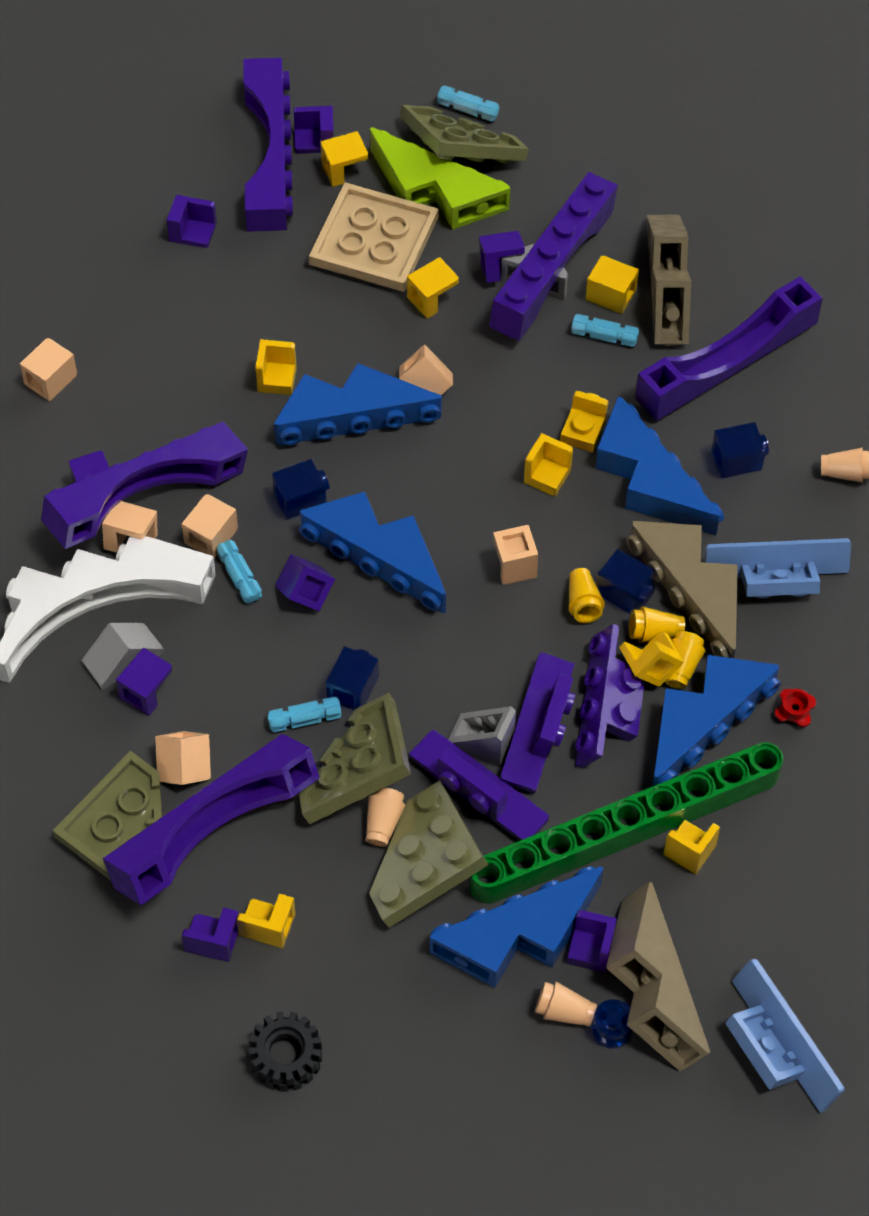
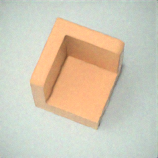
M46 338L19 363L24 385L48 401H51L77 376L74 354L50 338Z
M425 344L399 366L400 380L436 394L442 395L453 386V373Z
M209 494L204 495L181 524L184 544L201 553L211 555L215 559L218 544L230 540L238 529L236 509Z
M121 501L109 512L102 523L104 549L117 553L127 536L138 539L148 536L155 539L158 535L157 511Z
M529 525L493 532V542L501 563L500 578L502 584L537 578L538 552Z
M181 731L155 736L157 771H159L160 782L185 785L210 779L209 734Z

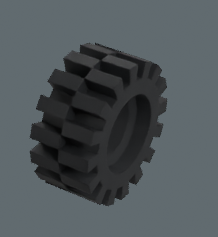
M283 1011L276 1012L277 1019L272 1020L270 1015L263 1018L264 1025L261 1026L257 1023L254 1027L255 1035H250V1048L248 1050L253 1073L256 1072L257 1079L261 1083L265 1080L267 1087L274 1090L275 1085H279L281 1092H288V1086L294 1085V1089L298 1090L302 1088V1081L305 1080L309 1084L313 1080L312 1074H318L320 1070V1062H322L321 1037L318 1036L316 1026H310V1020L307 1017L303 1016L299 1020L296 1012L290 1011V1017H284ZM285 1038L296 1041L301 1047L299 1058L291 1064L275 1062L270 1056V1049L276 1041Z

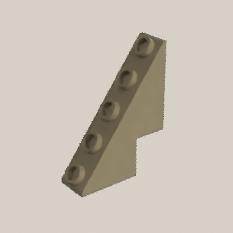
M647 215L654 344H664L666 346L689 344L691 278L687 270L689 236L680 215Z
M633 521L631 535L626 538L630 551L635 556L641 557L647 565L652 579L656 582H661L668 591L672 604L685 612L689 617L693 630L698 635H703L709 642L714 656L734 658L736 651L737 565L701 562L702 525Z
M649 881L622 899L606 968L634 992L627 1026L681 1072L709 1055L710 1049L654 886Z

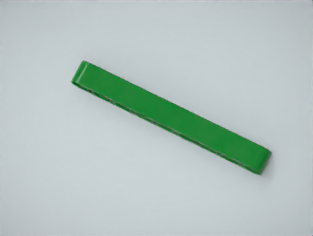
M758 743L486 854L484 858L488 866L470 877L471 894L475 900L481 903H495L681 826L684 820L691 822L769 790L778 782L783 764L782 751L772 743ZM757 764H767L771 769H762ZM731 777L736 779L738 782L728 783L724 781L723 778ZM698 791L704 796L694 797L689 792ZM665 805L670 810L665 812L659 811L654 806ZM630 819L636 824L627 826L622 824L620 820ZM588 833H596L601 838L598 840H590L585 835ZM560 847L567 852L559 855L552 853L550 849ZM523 861L531 864V867L520 869L514 864ZM483 876H492L497 881L487 884L479 879Z

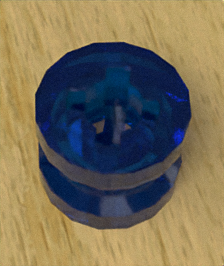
M609 999L602 1002L596 1008L592 1033L595 1040L601 1046L617 1049L629 1041L632 1034V1029L627 1026L630 1007L625 1002ZM612 1027V1028H616L618 1031H616V1030H611V1029H608V1030H607L606 1028Z

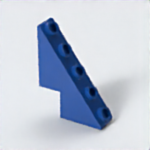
M359 363L355 366L343 388L304 374L274 422L275 442L278 445H294L302 441L330 439L334 436L350 433L362 434L369 430L387 427L397 428L405 424L417 422H433L442 417V396Z
M618 397L597 448L595 469L631 479L627 489L625 509L676 524L702 525V532L717 535L719 523L724 520V514L720 506L707 498L697 479L689 477L681 467L678 457L672 452L669 453L661 444L656 431L648 428L643 423L636 408L632 404H627L623 398Z
M365 491L300 510L301 527L299 532L306 540L320 543L329 548L336 557L350 560L357 564L366 574L378 576L390 583L396 591L403 594L408 593L417 598L429 610H438L441 613L446 612V592L414 516L379 525Z
M708 655L702 693L666 688L652 787L679 776L678 774L686 766L689 768L694 767L704 756L706 748L712 743L715 745L721 743L729 734L730 727L737 720L743 722L753 713L757 702L763 697L766 699L772 697L781 685V682L777 679L779 665Z
M593 866L585 867L579 870L572 878L562 882L557 880L550 881L541 886L537 892L527 896L515 895L507 899L502 906L492 910L480 909L470 914L466 920L454 925L451 923L442 924L430 933V954L494 988L517 950L553 968L575 930L578 910L586 911L602 884L604 868L601 866L597 868Z

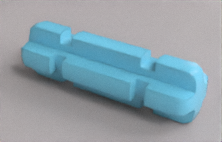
M445 85L440 88L437 95L438 104L446 107L453 105V109L478 117L480 114L482 115L481 119L490 122L495 121L499 113L498 103L486 100L485 103L481 97L460 90L456 93L454 88Z
M576 314L572 321L571 331L574 334L585 336L588 333L590 338L617 343V340L622 341L621 345L634 347L639 336V329L637 327L625 325V328L620 327L621 323L595 317L592 321L589 320V316Z
M227 540L224 543L218 544L217 555L221 562L226 565L225 569L234 585L241 591L240 595L244 602L251 604L261 599L262 589L257 580L253 579L254 575L242 554L238 553L239 549L235 542Z
M337 697L322 699L323 703L319 704L316 700L288 706L287 711H283L282 708L270 710L267 715L269 727L272 732L287 730L286 726L289 725L292 728L320 723L321 718L325 717L327 721L338 719L342 713L340 702Z

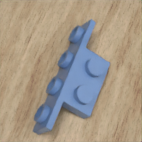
M848 538L708 544L705 547V563L737 565V578H742L747 597L768 598L777 595L802 597L807 594H820V578L818 574L849 573L851 542Z
M757 959L749 960L732 980V983L750 1009L732 1014L725 1024L769 1090L798 1079L818 1111L822 1113L844 1092V1086Z

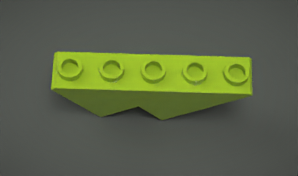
M373 127L370 128V151L396 196L424 205L436 202L452 230L510 210V187L505 182L493 179L477 172L473 168L465 167L451 160L441 159L435 153L420 148L414 143H409L392 136L386 131Z

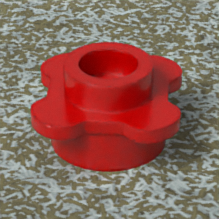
M784 689L781 691L780 699L782 701L780 707L775 710L777 720L781 722L786 720L795 722L799 727L809 726L811 723V709L816 706L814 696L802 689ZM792 706H797L799 709L793 710Z

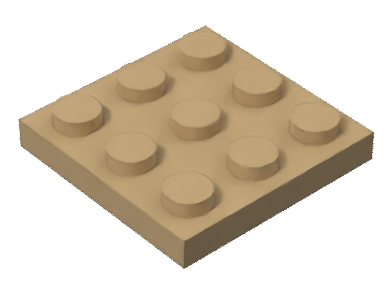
M345 182L309 254V265L404 292L407 287V276L415 270L437 222L439 209Z

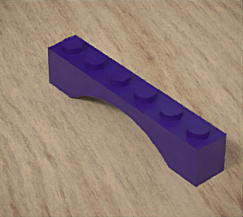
M282 58L243 59L245 105L256 114L270 138L269 148L263 163L257 172L245 183L247 232L287 230V217L293 216V197L286 196V191H293L292 170L286 171V165H292L291 145H285V140H291V121L284 120V115H291L290 95H284V91H290L289 71H283Z
M588 171L493 299L490 328L517 341L522 339L535 321L551 287L570 257L587 238L601 230L613 213L618 188L617 184Z
M799 276L774 291L748 319L718 341L687 355L664 357L639 372L635 399L658 421L817 324L823 298Z
M224 421L211 427H204L192 435L182 439H175L163 447L153 451H146L140 456L124 463H117L93 476H85L80 481L64 488L52 490L49 494L44 495L41 521L64 549H67L95 537L101 523L109 512L121 501L139 491L171 483L216 485L242 474L248 448Z
M284 734L279 735L105 856L103 861L114 889L139 905L144 904L172 884L176 871L187 854L213 830L252 809L273 802L291 799L314 783L320 777L310 747Z

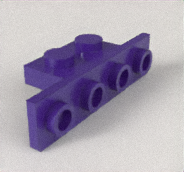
M612 624L601 632L596 633L588 647L590 659L589 667L584 677L586 689L584 702L580 708V717L582 718L580 734L575 743L577 751L576 765L582 768L603 756L606 732L627 741L638 737L645 680L636 677L628 663L615 658L619 626L616 624Z
M543 652L539 653L501 772V781L535 794L546 757L552 746H560L566 726L560 724L563 714L569 715L576 694L570 692L574 679L571 677L575 663Z
M431 730L409 753L411 760L440 780L447 789L458 794L470 803L475 810L486 815L519 841L537 834L549 820V815L506 782L501 781L499 777L436 730Z

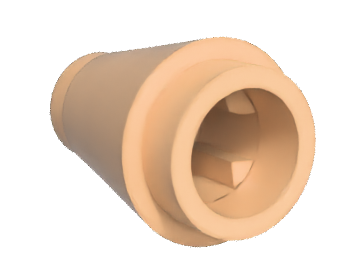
M863 447L829 455H821V476L863 483V479H869V451H863Z
M384 787L374 792L373 795H369L367 835L365 839L367 843L379 847L388 846V842L406 806L403 803V793Z
M556 981L554 985L544 982L538 997L535 1013L543 1015L544 1020L590 1027L597 1004L590 1002V1000Z

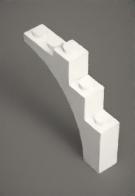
M130 536L127 543L121 544L116 560L77 549L72 561L65 563L61 578L22 566L17 577L10 580L6 590V598L9 600L12 612H10L6 619L5 633L0 641V680L10 683L23 661L43 639L63 624L90 610L116 602L143 598L178 599L203 605L216 576L214 557L145 536L143 539Z

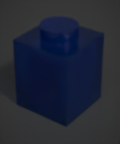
M756 422L715 430L711 451L723 479L761 471L765 455L769 454V445L764 434L760 435Z
M312 459L272 473L273 493L287 520L300 516V510L327 503L326 491L330 490L328 478L323 470H317Z
M617 549L597 573L596 586L604 599L630 614L640 604L644 606L651 599L655 587L652 586L654 570Z
M344 646L326 681L327 698L337 697L341 706L352 710L365 705L379 678L378 658L363 649L354 650Z

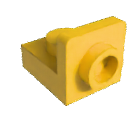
M575 391L572 408L561 432L560 441L576 448L594 452L607 420L608 400L593 393Z

